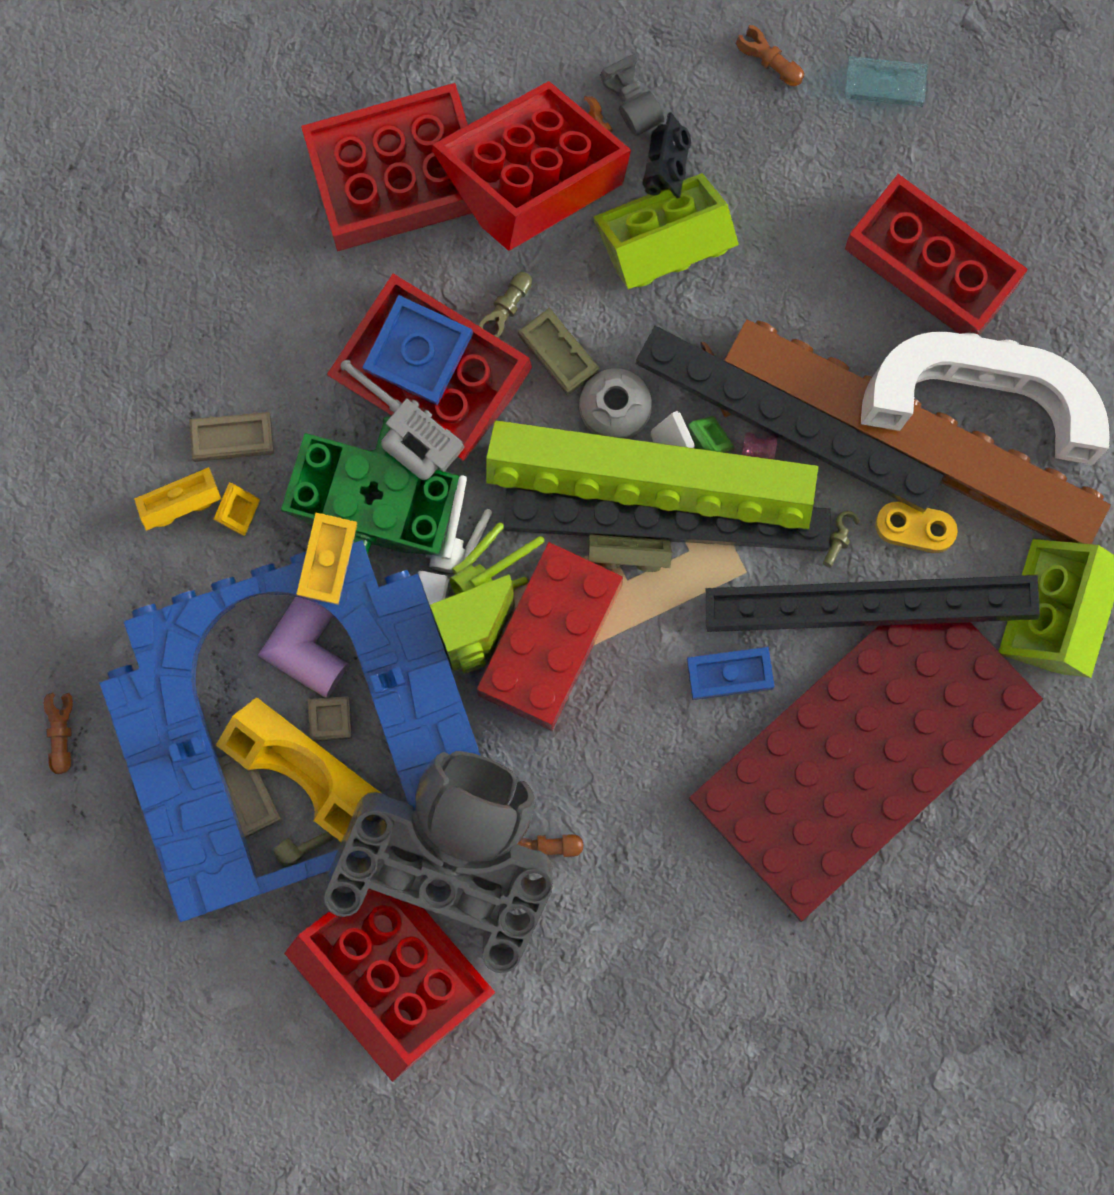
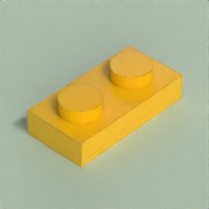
M209 467L134 498L140 519L146 531L154 527L167 526L178 517L192 511L205 510L214 502L222 499Z
M320 513L315 514L297 596L339 605L357 522Z

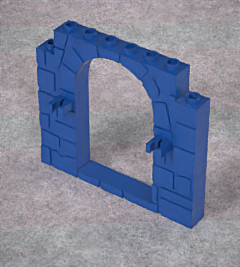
M363 540L353 541L339 605L296 595L307 552L305 551L290 557V565L278 569L275 568L274 563L258 567L250 571L252 578L237 583L235 577L226 578L212 583V592L197 596L195 590L188 591L172 597L173 605L157 610L155 604L143 606L131 611L133 618L123 621L139 669L133 671L132 665H126L107 672L109 679L99 683L180 922L330 870L338 851L335 850L260 877L257 875L196 690V666L203 642L214 625L226 613L235 608L237 603L263 594L296 596L325 608L341 622L356 649L407 802L413 806L414 811H416L415 794L418 783L431 760L442 752L451 754L455 751H464L480 755L419 574L410 576L408 570L401 571L385 577L386 585L379 587ZM353 851L351 855L357 858L369 856L363 851Z

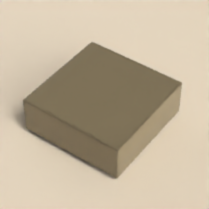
M349 696L308 699L310 738L314 742L352 739Z

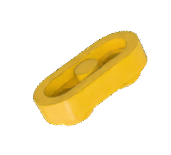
M898 501L890 502L882 507L875 521L877 534L885 542L929 553H942L948 550L956 540L958 533L957 524L948 513L927 508L922 513ZM894 515L901 516L904 519V526L900 528L894 527L890 522V517ZM933 524L941 525L944 529V535L939 537L933 535L930 526Z

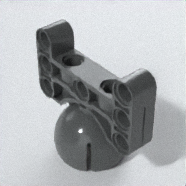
M455 751L451 754L442 752L429 762L421 775L415 794L416 811H414L412 805L392 799L383 793H368L360 799L328 872L324 903L331 913L342 917L350 916L361 907L368 889H372L483 929L482 957L484 964L488 969L496 973L510 972L519 964L553 888V872L550 858L541 851L532 850L517 844L529 829L535 809L534 793L525 781L517 782V777L512 770L496 761L464 751ZM369 815H379L384 820L382 822L374 823L370 822L365 817ZM353 851H363L369 856L357 858L351 855ZM530 873H537L543 877L538 880H529L524 876ZM433 880H443L448 884L438 887L430 882ZM345 886L349 887L353 891L350 893H341L338 890H336V888ZM519 908L526 912L521 915H514L509 911ZM503 943L510 947L507 949H497L493 946Z

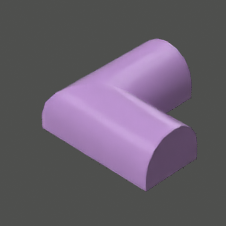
M299 597L294 598L258 654V657L324 698H329L349 667V663L316 644L333 615L318 604Z

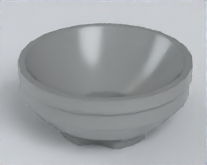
M611 368L595 374L587 381L580 395L579 412L584 425L592 434L631 439L638 435L647 425L652 412V398L646 384L638 375L621 368ZM611 389H621L627 394L628 403L624 408L612 410L606 406L603 399L605 394Z

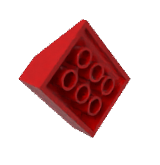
M550 81L432 145V152L480 226L508 251L623 185L631 153L629 147Z
M455 83L301 126L337 252L472 214L432 152V145L468 125Z
M393 273L330 368L327 376L390 416L394 412L389 409V405L346 370L342 371L341 363L344 360L351 361L350 364L394 400H399L403 403L406 399L411 402L414 399L420 404L418 406L419 409L423 412L428 410L432 414L430 418L445 430L448 429L462 441L465 448L457 458L465 461L510 403L532 369V365L528 356ZM398 295L473 330V335L438 406L365 372L362 368Z
M368 889L362 905L356 913L342 917L330 911L301 932L284 953L392 1082L496 993L424 908L372 889Z

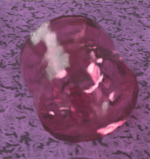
M745 432L741 455L774 460L778 438L768 436L766 439L757 438L754 433Z

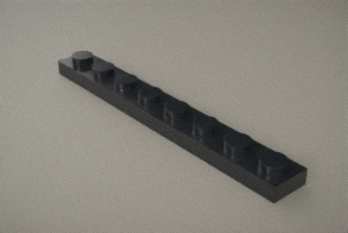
M656 325L636 359L635 364L922 513L926 511L944 474Z
M506 488L504 531L589 536V534L661 539L670 540V542L828 551L831 508L813 507L809 529L786 528L775 524L749 523L740 519L719 516L707 517L698 513L677 510L665 511L656 507L635 504L624 505L614 501L583 499L578 496L558 493L546 494L530 489Z
M1038 575L705 588L707 632L1039 620L1040 617Z

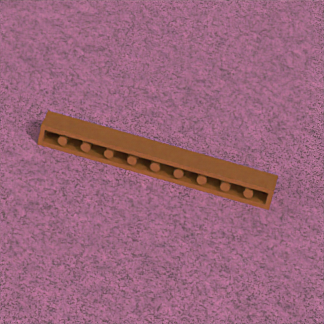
M746 319L724 360L725 362L944 474L940 483L1053 541L1092 544L1112 505L1103 500L1104 496L1100 492L1086 486H1082L1080 489L1066 482L1067 477L1052 468H1045L1043 470L1031 464V459L1020 451L1009 449L1007 452L994 445V440L988 435L979 431H972L970 433L958 427V422L951 416L941 412L933 414L921 408L922 404L915 398L913 415L900 431L861 424L863 397L872 378L871 376L864 375L862 378L848 371L849 366L841 360L833 357H828L826 360L813 353V348L807 343L798 339L789 341L777 335L778 331L766 322L757 320L754 323Z

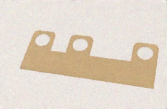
M685 542L689 552L672 559L671 568L661 567L660 571L644 572L630 580H626L621 567L612 569V572L623 576V584L594 645L705 593V588H716L747 573L734 545ZM528 583L514 590L516 608Z

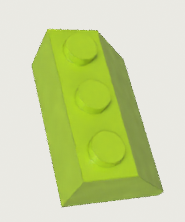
M703 173L683 180L681 195L678 199L668 189L661 191L659 195L652 196L648 194L593 216L616 273L628 290L634 287L647 286L658 277L671 272L684 271L693 263L708 257L721 256L728 249L739 245L728 204Z
M1032 539L1022 575H1038L1040 617L1039 620L1007 621L998 652L1002 656L1054 673L1092 678L1114 603V555L1100 545Z
M510 575L430 604L438 633L453 671L462 669L463 673L475 671L486 665L485 659L492 657L515 606L513 584Z

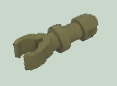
M526 272L517 273L508 284L509 288L505 294L498 296L494 301L495 308L492 313L486 315L478 326L483 328V325L491 324L495 320L496 335L494 336L499 338L504 330V322L508 316L513 317L518 310L517 303L531 288V276Z

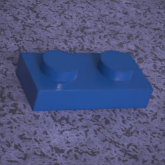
M769 647L687 658L692 700L774 690L775 688Z

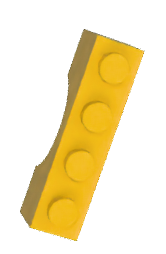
M257 697L232 716L216 743L218 748L247 770L269 769L284 774L297 782L307 792L313 802L315 810L313 821L340 842H342L360 799L368 793H381ZM369 815L365 818L371 822L375 815Z

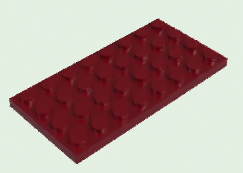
M971 622L878 626L689 797V801L795 917L802 922L1035 708L1043 698Z

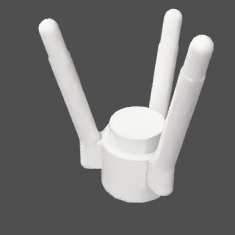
M461 475L458 479L447 534L444 537L440 554L426 555L427 558L431 559L430 568L454 574L452 568L461 563L477 546L492 515L490 509L484 511L465 549H463L464 541L455 538L467 481L464 475Z

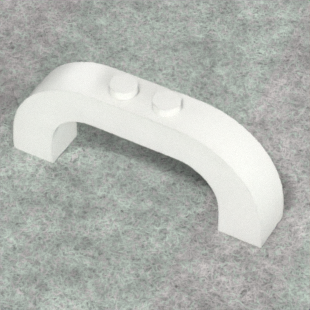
M930 332L914 336L891 351L871 378L863 397L861 424L900 431L913 415L915 384L924 380L939 379L1018 393L1037 401L1051 417L1055 428L1056 459L1094 465L1109 449L1107 413L1098 392L1088 378L1062 357L1043 349L1019 345L1018 342L1013 340L997 341L981 338L975 333L959 334L952 332Z

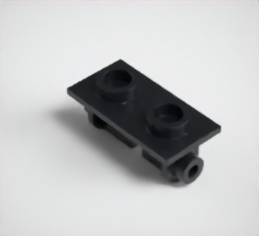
M672 112L668 113L666 124L658 125L651 133L648 158L652 162L646 164L642 185L649 195L656 196L661 191L669 189L678 199L681 195L683 180L686 177L685 167L688 150L691 147V136L687 128L679 123Z

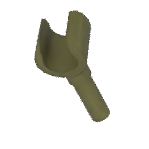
M325 832L302 843L299 847L290 838H287L274 849V856L284 867H289L297 864L309 851L332 841L333 838L330 833Z

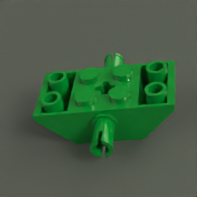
M391 417L383 418V425L375 450L371 451L315 435L304 434L281 507L282 512L313 525L316 513L355 521L358 524L354 542L363 540L367 554L371 545L402 553L440 554L460 476L436 470L429 479L422 480L382 448L381 442L390 431L386 422ZM371 492H379L382 499H375L372 505H368L365 496L371 494Z

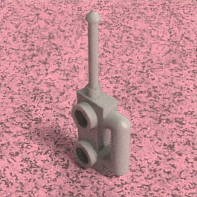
M344 360L341 363L342 371L346 370L389 405V409L394 412L386 422L390 431L382 439V448L422 480L429 479L437 468L445 472L465 448L462 441L448 429L445 430L430 418L432 414L428 410L423 412L419 409L418 406L420 404L413 399L411 402L406 399L401 403L399 400H394L350 364L351 361ZM408 436H412L429 451L422 460L401 442L405 441Z

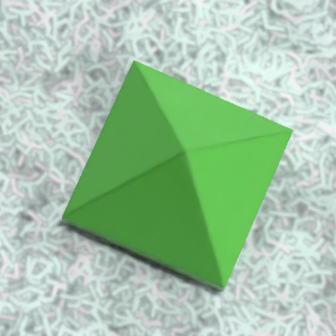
M714 416L692 421L689 424L690 436L695 444V449L729 453L735 449Z

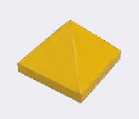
M229 482L213 520L245 536L260 499Z

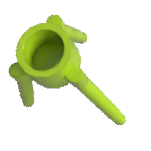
M501 522L497 523L461 563L452 568L455 575L449 579V583L453 592L457 595L491 582V577L543 544L544 538L542 536L537 537L487 570L481 564L475 567L472 566L503 530L504 524ZM527 577L512 580L513 589L528 583Z

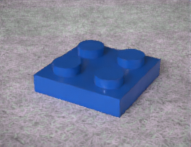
M398 295L362 368L365 372L438 406L473 335V330Z

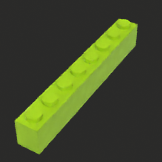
M495 420L486 458V483L504 488L516 487L537 490L546 494L558 493L578 496L583 499L614 501L624 505L635 504L656 507L665 511L677 510L698 513L707 517L719 516L740 519L749 523L761 522L781 525L786 528L809 529L819 466Z

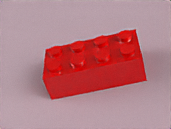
M900 174L896 175L852 230L845 246L846 251L959 334L975 333L980 335L1019 286L1028 270Z
M548 542L477 687L478 696L553 731L620 592L623 576Z

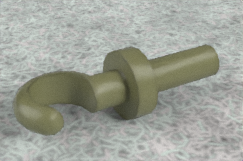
M843 511L837 516L835 522L838 533L833 532L829 538L832 545L823 561L826 567L831 568L841 548L848 547L850 540L847 538L849 530L842 524V517L848 516L852 518L857 525L859 518L854 512Z

